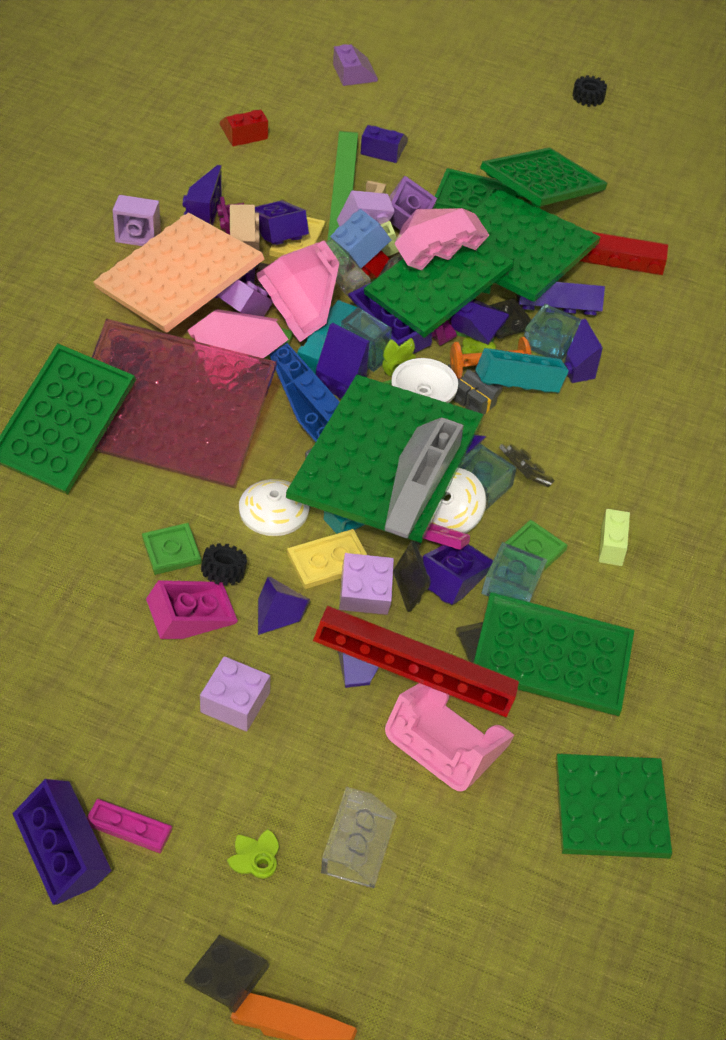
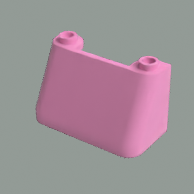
M419 683L399 695L386 723V735L392 743L452 789L464 791L510 745L514 734L501 725L491 726L483 734L446 706L449 699L448 694Z

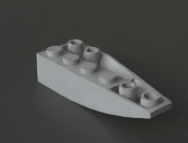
M441 417L417 427L399 457L385 531L405 538L409 537L461 445L464 425Z

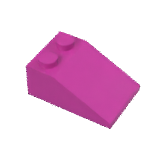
M158 580L146 598L160 639H184L231 626L238 621L223 582H219L218 585L215 582Z

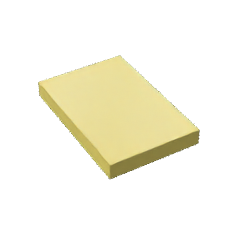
M307 217L309 234L303 235L302 239L299 240L287 239L282 244H272L269 256L279 258L282 255L318 243L325 229L326 221Z
M354 529L287 548V555L304 589L341 579L345 553L367 555Z

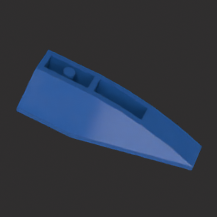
M286 343L269 355L298 423L316 443L340 402L292 347Z

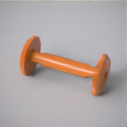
M520 337L518 350H510L509 352L531 355L529 341L525 337ZM454 342L450 349V364L457 378L461 379L463 367L477 366L482 353L462 354L459 342Z

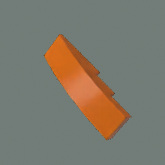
M244 991L241 992L230 1017L234 1024L257 1028L266 1036L284 1040H354L357 1033L355 1027L323 1014Z

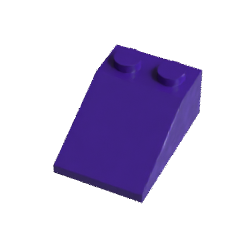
M221 165L215 166L189 187L187 195L183 197L182 205L186 208L184 215L190 213L210 225H214L217 205L220 204V197H222Z
M283 200L255 206V213H259V232L264 240L271 242L273 245L282 244L287 239L299 240L302 239L303 235L309 234L306 210Z
M331 323L315 375L332 394L342 399L356 375L367 377L370 341Z
M469 544L460 550L442 545L423 556L413 579L419 582L423 588L437 594L442 601L453 605L463 599L495 567L496 562Z

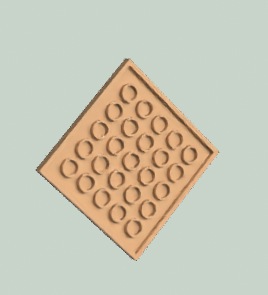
M187 213L171 226L166 227L160 234L151 238L142 247L134 250L124 260L119 261L109 271L101 274L93 283L98 290L167 333L262 262L264 256L262 252Z

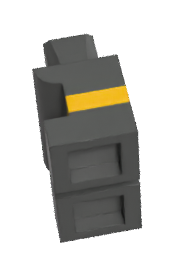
M469 369L465 372L464 377L461 379L457 378L458 390L453 398L455 402L463 407L465 406L466 409L484 415L496 405L497 397L501 394L503 385L485 384L481 381L476 371L472 372Z

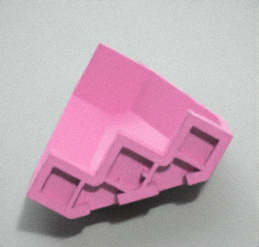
M416 209L403 224L394 244L408 266L423 270L435 255L450 260L462 245L476 250L487 239L489 234L477 215L465 209Z
M325 241L282 255L256 274L258 280L271 296L272 302L285 318L288 327L299 342L327 323L339 261Z
M217 309L188 329L189 335L197 342L194 346L199 357L206 363L203 367L218 390L289 340L276 321L278 319Z

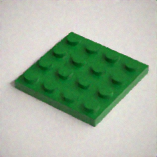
M557 754L556 773L562 854L671 858L672 846L661 758Z

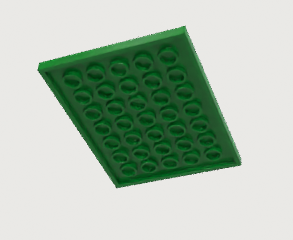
M356 375L288 487L286 498L385 531L399 457L417 427L442 417L464 425L462 439L458 451L408 539L422 543L483 421L484 414Z

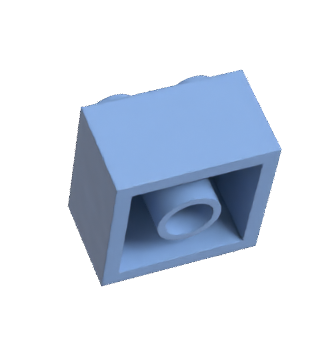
M362 209L353 213L350 219L338 227L330 236L341 252L360 268L392 241L380 223Z

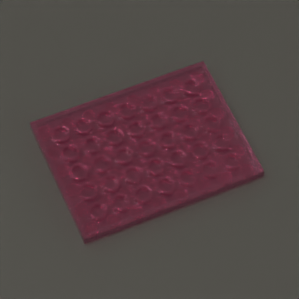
M106 319L92 358L130 373L137 380L94 451L235 488L277 367L276 361Z

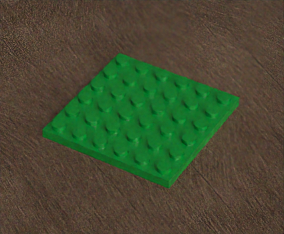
M497 190L471 211L477 215L489 234L484 242L514 261V268L495 283L533 302L586 256L600 241V236L591 231L576 226L574 223L563 220L501 190Z

